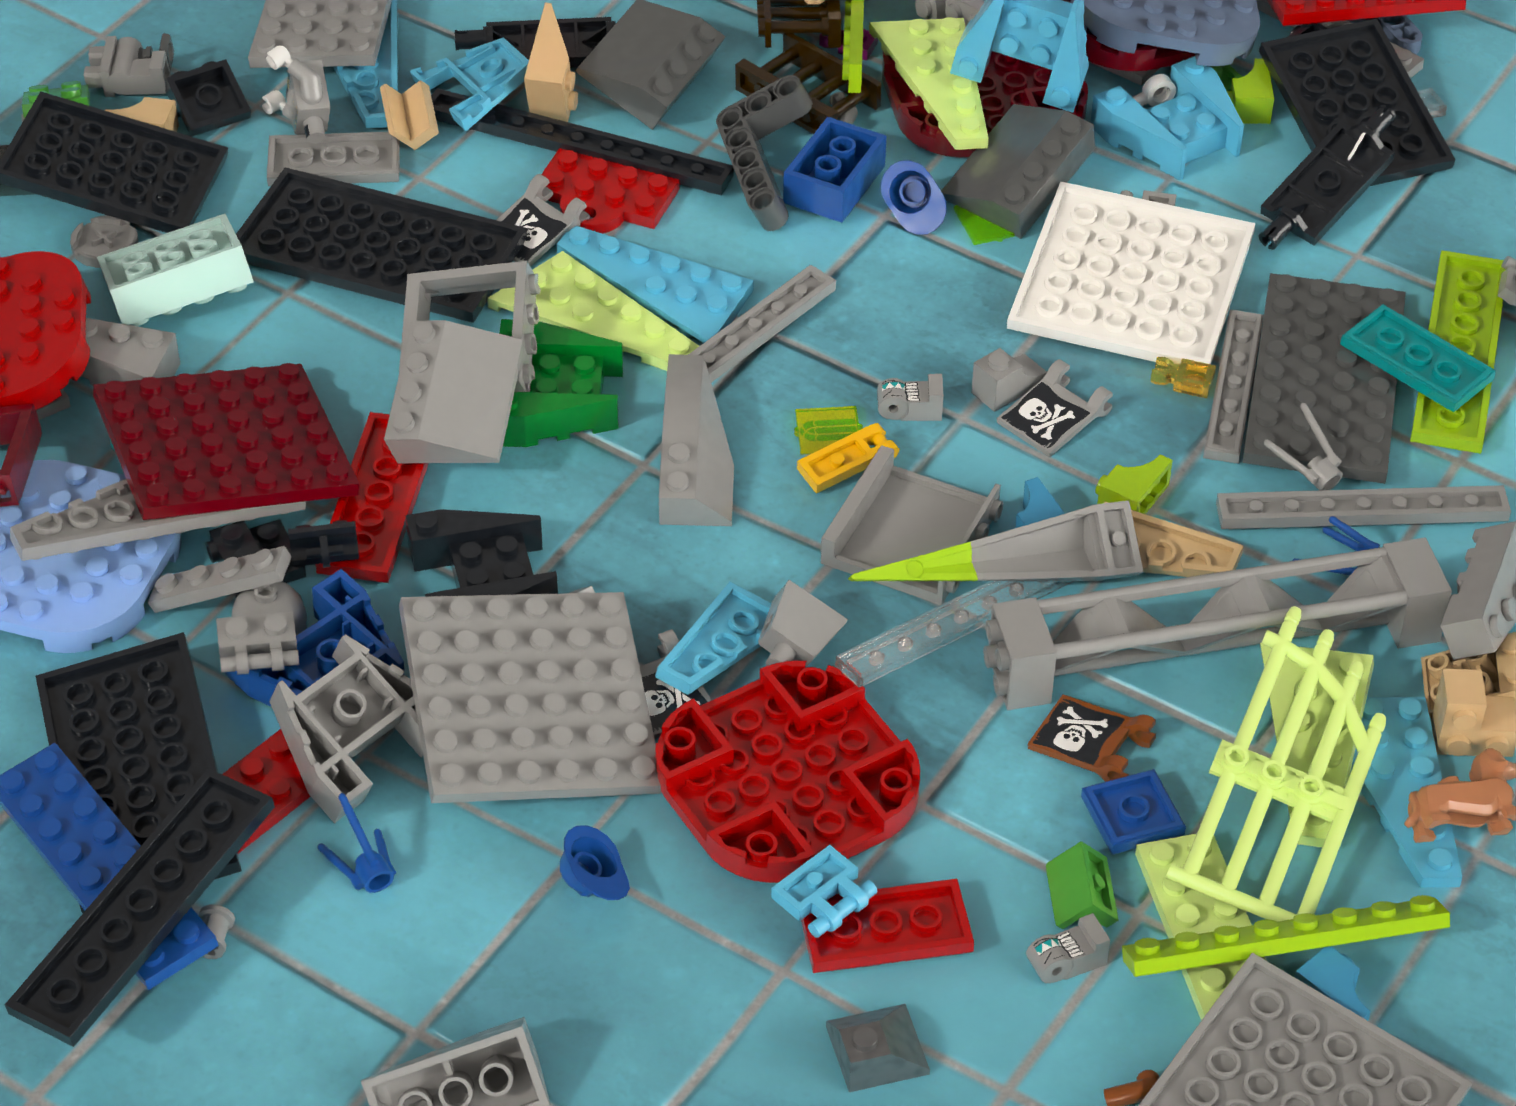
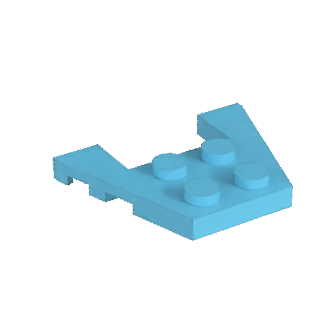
M504 37L466 50V57L452 62L446 57L436 61L437 67L422 71V68L418 67L410 71L415 83L421 80L429 85L430 90L455 77L473 94V96L449 109L453 120L465 131L471 128L524 82L529 60Z

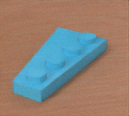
M729 582L661 662L655 677L689 695L760 647L758 640L771 603Z

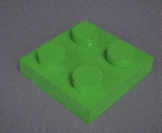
M80 81L64 82L61 84V88L48 89V85L31 86L29 91L23 93L22 99L24 118L40 91L84 105H90L88 84L81 85Z

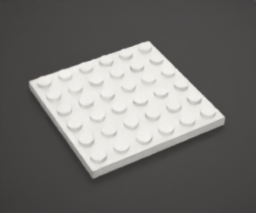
M1060 181L1008 316L1007 329L1208 374L1254 235L1255 223Z

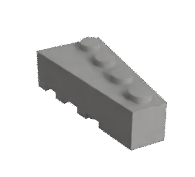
M1516 521L1475 529L1472 539L1476 546L1467 550L1465 556L1467 564L1469 563L1467 571L1459 573L1456 581L1458 584V594L1451 595L1441 623V629L1453 660L1496 652L1516 623Z

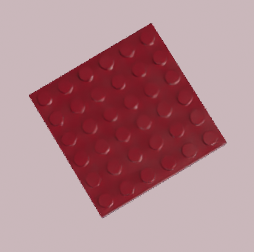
M284 363L280 366L248 367L231 371L215 370L211 373L192 375L184 373L172 377H146L141 380L109 381L102 384H93V397L143 520L359 495L360 483L302 364Z

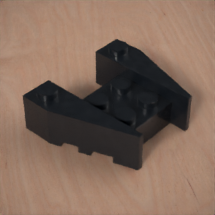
M446 509L405 515L408 547L414 571L451 566L457 587L456 589L427 593L425 597L558 594L556 571L533 575L527 553L543 550L540 515Z

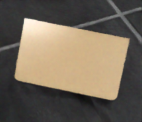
M420 80L402 94L387 84L380 87L390 135L417 150L439 133L429 85Z

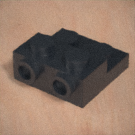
M226 59L219 62H207L201 67L190 71H178L166 78L165 92L169 100L176 101L177 115L182 118L191 137L251 118V109Z
M280 519L248 529L245 521L210 530L211 541L205 543L212 563L222 562L230 557L238 558L254 554L262 549L270 550L285 546L291 555L289 535ZM291 558L282 581L285 583L305 578V566L293 567ZM240 592L234 593L235 598H237Z

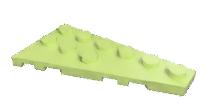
M947 17L944 19L869 22V33L873 38H878L881 42V49L885 55H890L895 61L896 70L915 96L922 98L926 111L929 114L933 113L939 121L938 127L954 149L988 148V133L977 82L950 73L957 46L965 29L964 18Z
M561 251L532 270L534 274H538V285L541 289L540 294H536V305L539 311V321L621 342L623 344V352L640 356L642 363L667 371L669 354L688 355L699 347L698 344L564 251ZM515 287L501 289L488 297V308L498 312L501 308L514 312Z
M1260 643L1265 667L1272 648ZM1300 647L1312 655L1314 648ZM1330 650L1325 666L1341 685L1344 678L1347 677L1348 668L1354 661H1359L1364 665L1363 675L1353 698V702L1362 720L1374 667V656ZM1288 657L1284 659L1269 696L1276 742L1306 670ZM1317 682L1285 764L1305 773L1309 771L1335 704L1333 698L1319 682ZM1345 722L1323 776V780L1345 788L1350 776L1356 749ZM1287 805L1290 818L1294 807ZM1309 814L1298 845L1323 847L1332 822Z

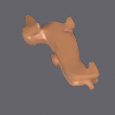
M1488 748L1473 760L1469 772L1471 781H1459L1457 776H1449L1437 784L1421 787L1419 791L1411 792L1408 804L1409 817L1404 825L1407 828H1413L1415 843L1434 841L1436 835L1430 829L1442 824L1476 828L1486 823L1491 836L1507 835L1513 829L1511 821L1507 818L1516 821V806L1512 805L1515 795L1512 787L1507 783L1508 780L1516 778V763L1506 760L1499 751Z

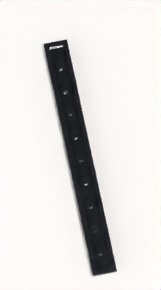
M437 88L431 95L436 120L460 126L453 120L449 109L466 100L469 96ZM497 104L469 128L470 130H476L555 152L562 148L656 174H662L679 179L680 185L718 195L723 194L734 176L733 165Z

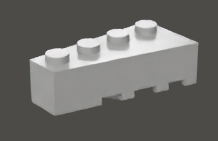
M86 318V342L90 348V358L81 377L89 379L90 385L93 386V384H102L109 381L122 382L141 380L146 377L162 378L175 375L180 365L176 333Z

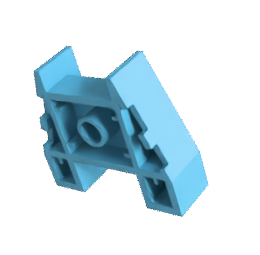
M986 0L979 12L964 29L956 49L950 73L981 83L992 51L1052 70L1042 103L1073 113L1089 67L1088 56H1086L1087 36L1086 30H1084L1083 17L1085 12L1084 0H1074L1073 4L1063 0Z
M1195 56L1172 65L1170 79L1176 86L1174 98L1149 109L1143 108L1120 85L1093 96L1090 123L1094 124V130L1106 142L1116 148L1122 145L1133 151L1132 156L1141 161L1148 158L1160 164L1161 171L1178 180L1184 178L1186 163L1220 149L1226 148L1235 157L1240 156L1244 124L1217 72L1210 66L1196 65Z

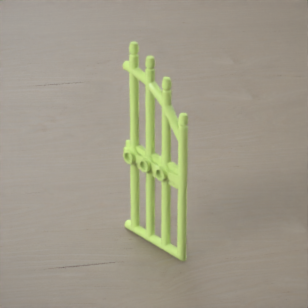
M1296 606L1291 607L1286 613L1278 634L1268 629L1265 633L1262 644L1272 648L1234 743L1222 739L1209 773L1220 778L1183 868L1171 863L1166 879L1264 919L1277 922L1291 920L1294 916L1303 913L1315 915L1380 742L1381 733L1386 726V716L1382 713H1376L1370 720L1369 729L1366 731L1353 702L1359 681L1363 675L1364 665L1361 662L1354 661L1350 665L1346 673L1347 677L1344 678L1342 685L1326 668L1325 662L1330 652L1329 649L1334 642L1333 631L1329 629L1323 630L1318 637L1317 645L1314 647L1312 655L1292 643L1301 619V609ZM1288 657L1306 670L1272 756L1268 758L1248 749L1284 659ZM1317 682H1319L1333 698L1335 704L1309 771L1305 773L1285 764ZM1344 722L1358 751L1345 788L1323 780ZM1235 783L1257 793L1223 879L1219 883L1198 873ZM1271 799H1275L1294 807L1258 899L1238 891L1236 888ZM1312 814L1332 823L1298 913L1295 914L1274 904L1308 815Z

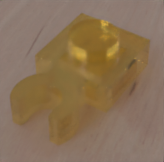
M1157 357L1155 369H1152L1151 382L1157 385L1171 383L1174 384L1173 391L1207 398L1215 377L1216 365L1182 358L1179 365L1174 364L1172 360L1166 357Z

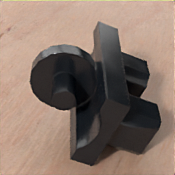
M334 521L332 524L318 526L300 525L293 529H288L293 567L323 564V568L330 567L331 562L359 559L355 521Z

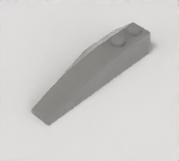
M669 354L660 465L659 525L732 526L734 463L704 355Z

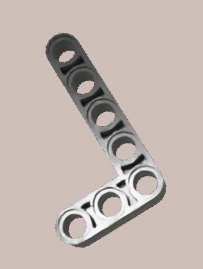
M795 75L784 76L726 107L718 114L716 119L717 127L747 204L761 226L767 231L780 229L787 222L789 215L759 140L804 116L812 108L813 102L800 79Z

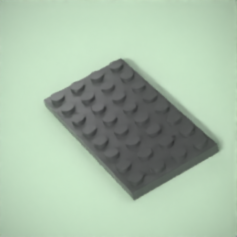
M1270 273L1242 463L1297 471L1264 445V441L1267 439L1305 467L1316 456L1320 455L1323 459L1326 458L1324 450L1300 408L1302 403H1306L1333 452L1342 460V463L1337 467L1343 473L1342 478L1386 483L1397 378L1340 345L1344 333L1382 304L1404 315L1406 292L1389 288H1374L1358 284H1345L1323 279H1309L1288 274Z

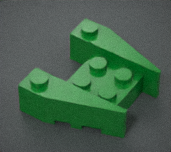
M501 319L499 334L512 337L513 320ZM541 321L538 324H534L537 352L532 354V365L535 371V379L530 383V392H514L503 447L538 445L539 439L555 436L557 441L570 439V433L590 429L593 434L618 429V395L602 394L604 377H623V344Z

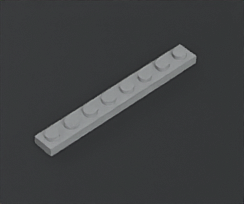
M1504 485L1217 493L1216 500L1221 529L1334 526L1329 522L1331 516L1336 517L1348 526L1509 521L1511 514Z

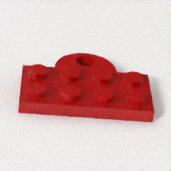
M562 148L558 149L541 174L549 179L550 183L546 187L553 191V195L548 201L560 204V212L564 214L568 204L574 198H579L587 205L583 211L592 217V219L581 222L580 227L602 234L616 229L623 221L655 229L680 190L679 179Z

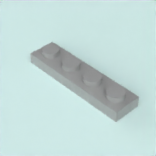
M285 546L270 550L262 549L254 554L238 558L230 557L222 562L207 566L199 565L191 570L175 574L167 573L156 581L148 604L154 613L282 582L292 556Z

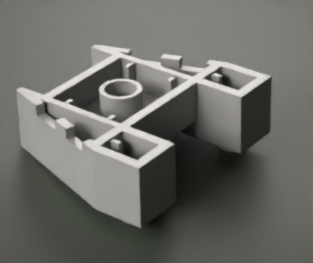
M346 634L341 637L332 655L339 664L337 667L297 696L281 680L269 701L309 795L333 823H336L346 815L338 798L339 794L344 793L354 809L364 802L373 785L352 758L393 727L421 758L423 757L411 679L403 675L404 670L394 664H391V666L371 655L369 653L370 649Z

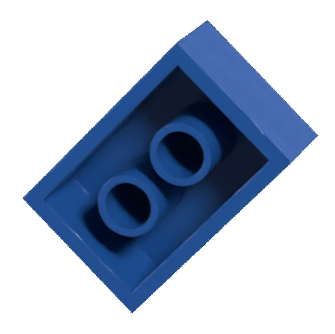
M827 117L784 171V203L843 223L885 167L886 135Z

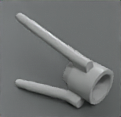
M1302 403L1300 408L1327 457L1323 459L1320 455L1316 456L1305 467L1270 440H1265L1264 445L1303 474L1318 490H1331L1343 476V473L1337 468L1342 463V460L1333 452L1307 404Z

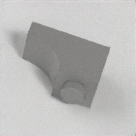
M998 348L974 362L971 393L995 412L1026 394L1044 378L1047 371L1026 354L1012 358L1004 350Z

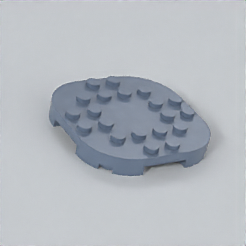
M1084 0V30L1089 28L1090 33L1097 37L1096 41L1116 50L1132 54L1135 53L1137 43L1195 53L1196 65L1225 66L1233 64L1237 56L1245 59L1252 51L1260 27L1257 0Z

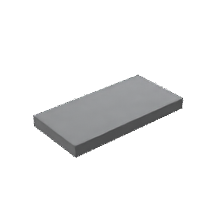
M389 132L325 134L326 138L319 143H309L306 139V134L269 136L268 186H272L285 167L350 184L399 182L400 140L390 135Z

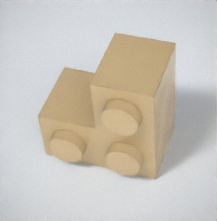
M1443 669L1431 717L1437 754L1477 756L1484 750L1493 748L1499 751L1503 757H1513L1516 747V706L1514 697L1486 696L1482 670Z

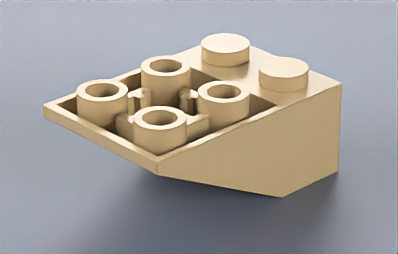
M1516 632L1508 633L1496 652L1453 660L1450 650L1421 657L1424 694L1430 718L1432 717L1443 669L1482 670L1485 695L1514 697L1516 706Z

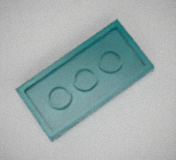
M1384 304L1341 337L1340 345L1453 413L1495 378L1496 370Z

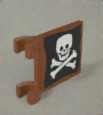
M1062 694L1028 742V749L1095 772L1107 782L1129 776V774L1123 772L1128 765V759L1115 754L1127 737L1141 747L1150 748L1156 739V733L1150 732L1156 724V719L1144 714L1128 717Z

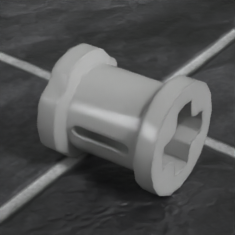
M209 904L200 909L199 917L216 936L219 946L202 957L218 959L223 956L226 950L225 937L227 931L234 925L235 916L229 909L223 906Z

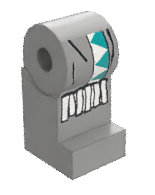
M928 374V381H903L898 378H889L882 381L877 388L879 414L890 420L942 421L944 396L942 374Z
M1091 913L1079 918L1078 926L1055 935L1048 934L1036 939L1028 947L1026 956L1040 979L1044 983L1050 984L1063 979L1067 980L1107 965L1110 938L1095 915Z

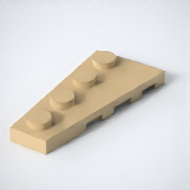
M1131 510L1141 562L1145 573L1191 577L1236 570L1243 554V545Z

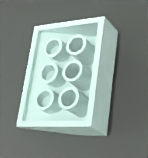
M226 214L97 257L121 323L132 326L143 325L149 321V318L160 314H175L183 306L192 303H207L215 295L224 292H239L245 289L247 284L254 282L242 245Z

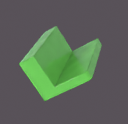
M1080 841L1046 864L1056 926L1065 929L1079 920V918L1091 913L1106 928L1119 921L1106 856Z

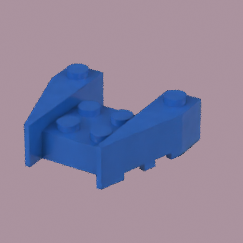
M340 569L312 587L313 612L318 622L296 635L299 665L284 666L282 671H272V668L249 670V674L237 675V671L225 672V675L249 697L271 706L269 701L281 680L297 696L337 667L339 664L332 655L341 637L345 634L370 649L369 653L389 666L394 664L404 670V661L394 642H391L386 634L384 623L379 614L376 615L371 606V599L366 590Z

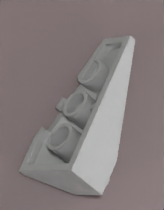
M525 1017L484 1030L361 1080L369 1106H550L539 1057Z

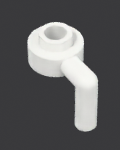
M1157 74L1150 77L1143 85L1142 92L1133 96V98L1141 106L1149 104L1154 107L1173 99L1176 94V86L1169 76Z

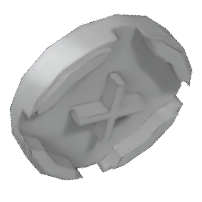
M106 215L91 218V223L83 225V222L79 224L71 234L70 244L76 260L86 266L101 268L97 259L98 256L134 245L139 240L135 227L130 226V222Z

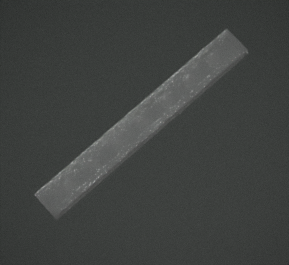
M989 581L837 655L835 666L860 688L985 626L986 620H991L992 604L1034 597L1038 600L1074 581Z

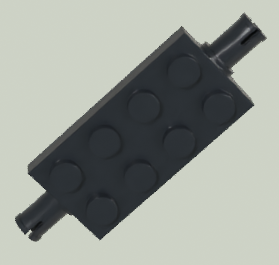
M611 17L557 19L569 57L570 68L580 66L612 29L616 21H612ZM540 20L486 22L483 30H455L456 51L472 49L504 37L529 60Z
M1380 105L1366 122H1361L1359 125L1350 126L1340 121L1261 205V214L1272 220L1267 228L1259 234V240L1265 247L1271 241L1272 243L1268 246V249L1274 250L1289 232L1294 233L1314 246L1393 162L1395 152L1384 146L1380 140V135L1396 120V114L1390 107L1383 113L1387 106Z

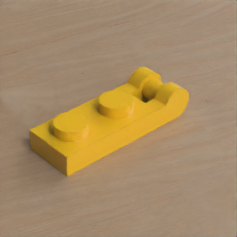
M874 423L797 461V470L817 494L864 471L881 445L894 449V458L897 457L900 449L894 441L888 440L885 437L886 431L879 423Z

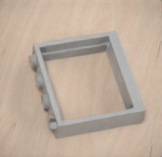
M527 261L407 274L399 373L411 322L429 320L431 297L515 287L512 337L522 339L525 343L515 392H530V383L535 379L532 354L537 352L534 324L539 322L536 294H540L541 289L538 285V274H534Z

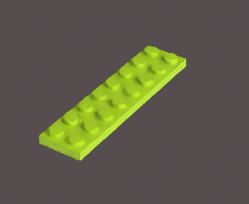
M1441 250L1428 331L1494 369L1503 299L1497 295L1501 274L1505 271L1501 267L1504 260ZM1492 382L1454 413L1418 392L1410 442L1481 454Z

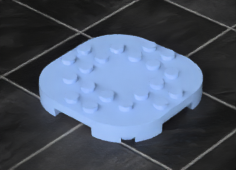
M34 460L20 504L0 507V630L43 640L45 651L58 653H77L93 650L91 643H99L109 637L115 642L135 628L144 617L145 610L143 604L168 561L175 563L179 556L181 533L85 549L75 553L52 555L36 560L21 561L10 540V527L47 511L50 514L62 512L68 509L69 502L79 498L84 502L96 497V491L126 479L123 474L60 460ZM9 490L6 495H0L1 498L11 497Z

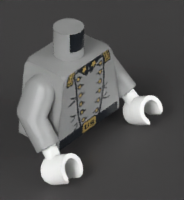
M276 46L267 52L266 61L275 70L282 65L288 68L286 100L280 91L274 90L262 97L266 101L262 108L267 114H272L280 109L283 116L291 119L295 134H306V139L309 143L322 142L326 138L325 132L328 130L330 102L322 59L310 61L292 60L284 46Z

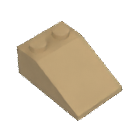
M545 2L524 77L530 113L568 122L571 110L575 111L578 104V92L573 90L575 86V72H572L570 69L569 57L552 4Z

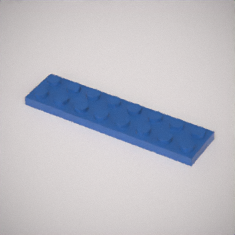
M56 743L51 744L0 775V805L81 907L86 910L141 845ZM191 907L136 972L137 977L148 990L152 989L218 947L219 944L216 936Z

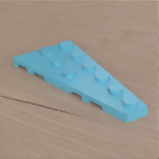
M1367 697L1362 717L1365 730L1369 729L1370 720L1376 713H1382L1386 716V726L1381 733L1380 742L1361 792L1369 805L1375 806L1381 816V825L1386 832H1391L1399 845L1398 852L1420 888L1460 887L1462 872L1452 824H1442L1430 829L1434 831L1436 839L1431 842L1415 843L1413 828H1407L1404 825L1409 817V794L1413 791H1419L1421 787L1437 784L1442 780L1426 697ZM1355 749L1351 771L1358 755L1357 749Z

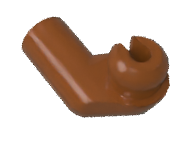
M1144 1070L1138 1074L1137 1081L1104 1089L1107 1106H1127L1142 1102L1159 1079V1075L1153 1070Z

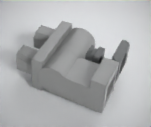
M162 34L159 51H153L152 46H147L146 49H143L141 43L135 38L123 37L117 40L116 36H107L105 46L90 47L88 53L90 66H85L84 70L85 82L89 88H103L105 97H115V93L120 95L166 94V78L171 76L174 58V48L169 34Z

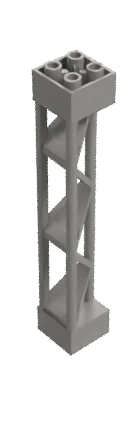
M1425 537L1386 543L1381 548L1041 600H1037L1034 597L992 604L991 620H986V634L989 645L983 648L986 667L992 668L994 671L993 684L996 695L1003 697L1007 710L1051 704L1054 676L1260 644L1267 629L1278 634L1286 613L1293 606L1301 609V619L1293 639L1320 635L1325 629L1339 632L1386 624L1398 649L1437 643L1441 641V623L1450 601L1452 590ZM1358 566L1329 600L1322 603L1303 605L1271 581V579ZM1221 587L1192 621L1187 624L1166 627L1132 602ZM1081 609L1057 638L1052 641L1043 615Z

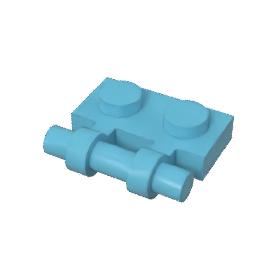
M828 845L771 888V898L798 921H801L810 913L816 916L817 919L808 925V929L814 937L818 938L826 931H835L842 925V919L851 912H860L869 904V899L877 894L878 891L875 884L870 880H867L860 886L856 885L853 881L858 878V867L834 847ZM838 893L843 899L834 906L830 905L827 900Z

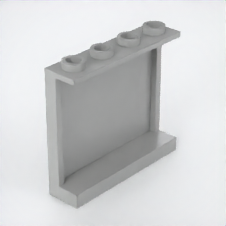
M881 445L822 536L821 564L854 574L988 537L991 522H997L1003 510L1004 503L999 500L1001 485L995 484L988 497L894 466V449ZM873 581L939 605L944 603L949 592L953 594L956 592L960 581Z

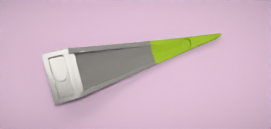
M1128 500L1095 504L995 535L854 573L848 580L1102 581L1104 579L1139 575L1144 571Z

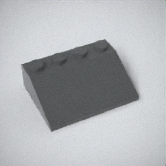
M636 0L575 72L653 130L711 60L726 36L700 17L649 1Z
M1013 104L988 134V148L976 149L941 190L945 200L1022 239L1053 201L1060 181L1067 183L1094 151V124L1065 110Z

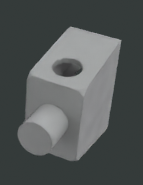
M788 580L774 597L758 640L759 645L771 653L766 660V666L786 661H806L807 667L846 624L848 619L791 580Z

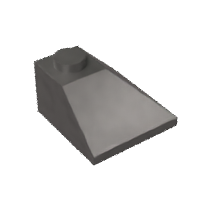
M906 1004L826 1021V1028L849 1092L930 1075L928 1063Z

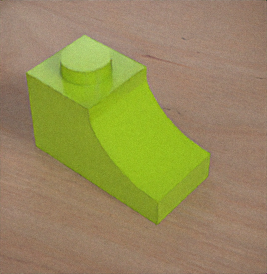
M1255 58L1253 69L1247 75L1241 78H1232L1231 91H1227L1243 124H1270L1274 104L1270 72L1263 58Z
M1160 454L1153 461L1141 466L1123 467L1117 464L1108 475L1104 474L1099 479L1095 489V493L1098 495L1097 504L1129 500L1131 510L1146 514L1169 486L1173 460Z

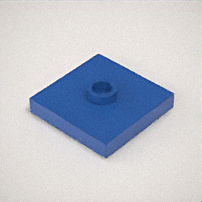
M1155 769L1082 788L1081 798L1112 855L1136 849L1137 844L1185 835L1186 826Z

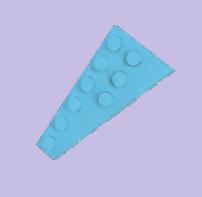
M392 0L375 66H333L366 128L387 127L380 87L387 84L398 91L397 0Z
M575 226L567 231L557 243V254L564 251L602 279L623 291L624 294L664 322L670 321L678 326L679 332L687 338L693 336L701 341L702 344L733 322L754 291V280L579 226Z

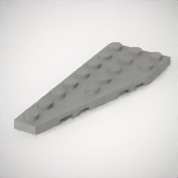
M124 479L96 491V497L85 502L80 498L69 502L68 509L62 512L50 514L47 511L10 527V540L21 561L36 560L42 557L75 553L80 550L112 546L135 540H146L152 537L184 533L207 527H218L223 524L251 521L256 518L278 514L284 515L290 512L306 510V501L143 520L127 479Z

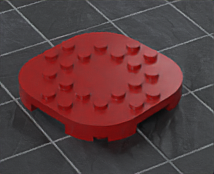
M32 251L0 257V407L34 403L35 409H40L62 396L60 390L67 386L70 379L77 382L88 364L90 348L86 342V304L91 303V295L77 266L63 255L46 251Z
M806 661L779 662L760 668V678L703 705L699 706L693 698L678 707L665 720L662 725V733L655 748L656 771L661 785V792L700 845L717 864L727 871L759 882L779 883L828 845L834 847L848 859L886 841L897 834L909 822L915 812L919 798L920 764L913 745L908 738L903 741L898 739L865 699V687L846 672L830 665L827 666L825 671L816 667H806Z

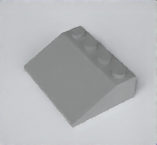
M446 320L412 321L384 441L396 462L499 463L522 359L524 341Z

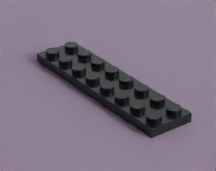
M208 768L4 1004L8 1014L74 1047L275 808L272 797Z

